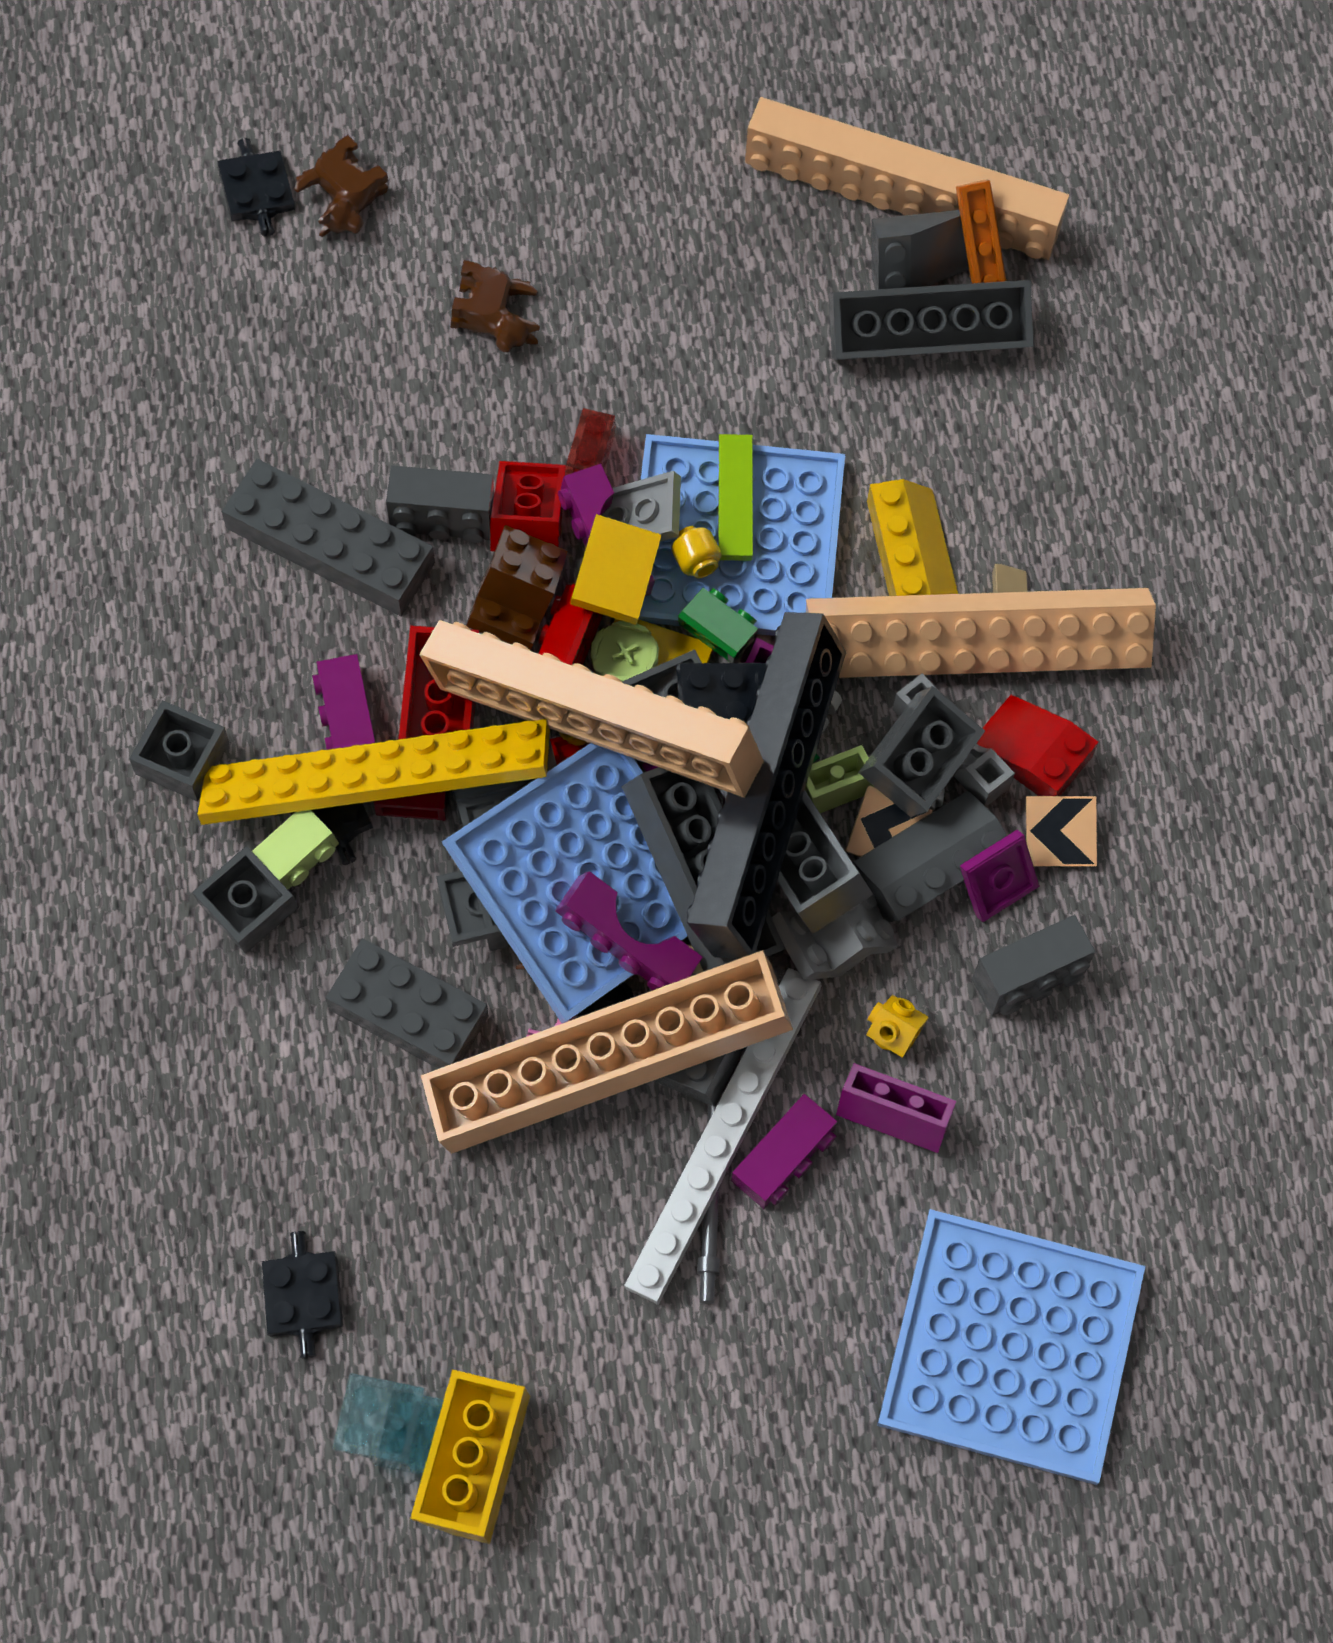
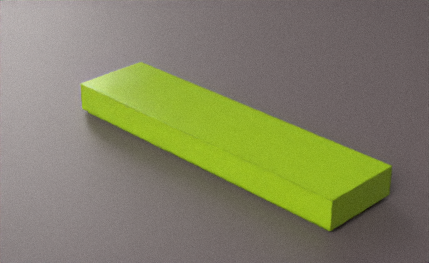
M719 434L718 546L722 554L720 560L752 561L753 435Z

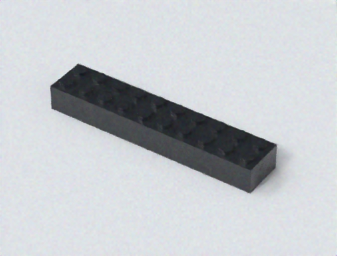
M785 612L781 625L776 629L775 645L772 654L766 661V673L763 683L757 689V702L753 714L747 721V725L764 762L745 798L727 792L724 806L718 813V825L714 838L708 845V857L704 870L698 876V889L693 904L689 906L687 911V924L713 957L740 959L754 954L757 949L846 655L844 647L823 613Z

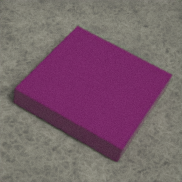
M1015 830L960 865L975 915L981 922H985L1040 887L1025 836L1019 830Z

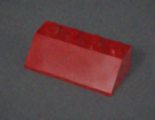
M575 584L566 585L562 597L558 595L555 597L551 608L553 619L550 626L544 625L541 631L539 644L542 646L538 653L540 655H543V653L552 654L561 662L572 666L574 663L584 665L603 618V614L570 604Z

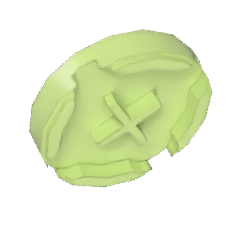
M625 621L614 622L611 626L601 629L596 634L591 645V663L595 673L601 676L610 674L624 681L658 665L659 647L657 641H655L651 632L645 626L638 623L634 625Z

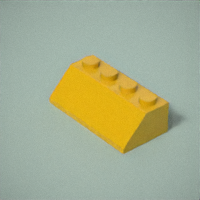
M905 479L870 484L867 504L889 596L958 594L933 489Z
M452 1369L410 1517L411 1520L455 1536L487 1544L491 1543L530 1395L525 1387Z

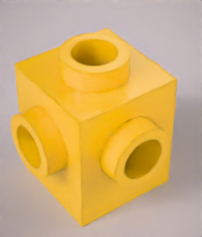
M892 994L884 1005L878 1002L871 1011L867 1020L872 1025L866 1035L873 1039L880 1048L891 1050L903 1058L915 1043L929 1017L915 1009L910 1001L904 998H897Z

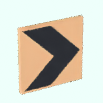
M867 786L845 852L861 857L926 817L933 810L929 809L927 812L910 817L877 788Z
M1026 796V843L1034 867L1097 866L1096 796Z

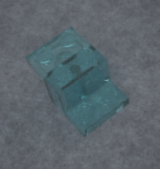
M350 1373L332 1449L337 1452L371 1458L375 1466L423 1475L444 1399L427 1396L423 1387Z

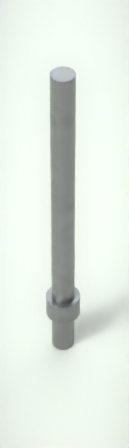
M723 1092L715 1107L708 1104V1122L712 1117L723 1095ZM719 1188L703 1217L702 1257L698 1258L697 1274L701 1275L700 1303L714 1304L715 1276L719 1275L720 1259L716 1257Z

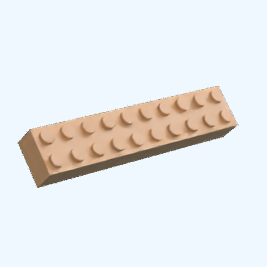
M760 97L747 129L745 163L750 164L754 169L758 171H772L780 174L787 180H800L811 184L818 190L824 191L828 189L842 194L843 197L849 200L859 199L872 203L874 207L880 210L891 209L903 215L959 210L956 186L988 179L991 182L1001 248H1013L1025 252L1027 256L1034 259H1050L1061 229L1069 194Z
M1148 588L806 599V613H823L846 651L839 678L921 675L922 673L924 675L1152 668L1156 604Z
M439 620L419 654L441 690L525 720L547 719V725L550 729L744 798L764 762L749 726L738 718L732 717L729 720L722 718L706 707L700 706L696 709L685 705L683 701L674 696H666L665 698L654 694L650 689L642 685H635L633 687L624 684L613 675L605 674L601 676L592 673L581 664L574 663L572 666L563 663L552 654L543 653V655L534 653L520 643L514 642L512 645L505 643L491 633L484 632L479 634L471 631L466 625L459 622L450 624Z
M762 950L423 1074L421 1078L438 1142L452 1154L793 1030L773 967Z

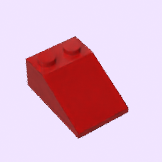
M499 461L491 512L490 551L495 552L500 534L505 525L559 547L563 507L559 500L558 491L561 490L563 476L566 475V465Z
M1011 694L984 725L983 729L985 732L976 744L983 748H992L1015 773L1013 778L1037 796H1061L1091 760L1099 742L1073 722Z

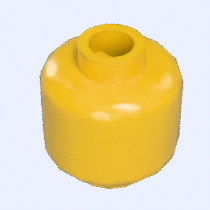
M687 526L681 529L679 537H677L671 547L672 554L681 571L685 575L694 576L695 578H704L712 574L718 568V562L722 556L721 550L711 531L704 527L695 528L694 526Z

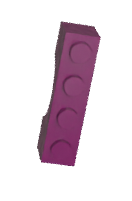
M601 464L563 476L561 490L558 491L563 509H569L573 518L571 523L577 539L582 538L585 546L587 545L596 514L602 516L611 507L614 491ZM652 573L645 596L651 595L655 583Z
M590 871L576 878L555 909V912L562 916L561 920L567 927L574 931H582L591 938L590 943L595 948L604 953L610 952L620 960L618 963L624 970L631 974H639L647 980V986L652 991L690 977L703 958L676 936L665 939L658 944H645L630 937L621 927L617 918L616 899L618 892Z

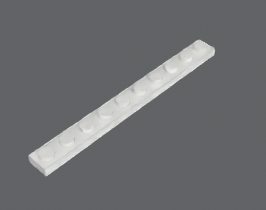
M790 968L787 969L779 989L793 1030L747 1047L624 1285L626 1290L659 1305L822 987L820 981L815 979L803 980L799 972Z

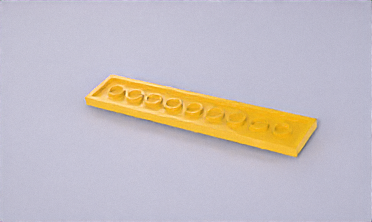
M547 719L528 720L499 726L493 725L484 728L458 730L449 733L423 735L344 748L319 750L259 760L253 759L231 764H219L211 766L204 776L197 816L201 825L543 778L547 777L550 728H548Z

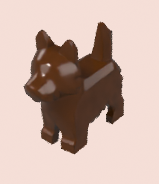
M349 135L340 139L334 148L323 152L314 168L302 172V175L296 177L295 192L298 193L312 185L319 184L333 198V201L328 205L325 213L318 221L320 225L324 224L319 233L320 237L326 236L331 231L338 234L344 231L358 234L363 226V220L359 213L378 196L388 191V186L385 184L388 182V174L379 165L368 171H364L362 166H358V159L352 152L358 148V144Z
M464 260L459 292L465 293L470 290L471 293H469L468 299L454 298L450 328H465L473 332L493 335L496 337L498 350L504 353L510 352L513 347H521L525 343L530 345L538 344V340L531 332L539 331L540 326L535 322L512 314L506 309L509 297L512 295L536 296L538 294V291L530 285L531 283L529 281H521V279H510L506 273L499 271L496 267H482L476 262Z

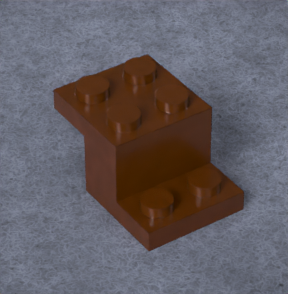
M505 525L500 534L494 555L479 585L466 626L479 630L480 633H491L501 641L511 645L514 642L520 643L531 650L540 622L555 594L568 551Z

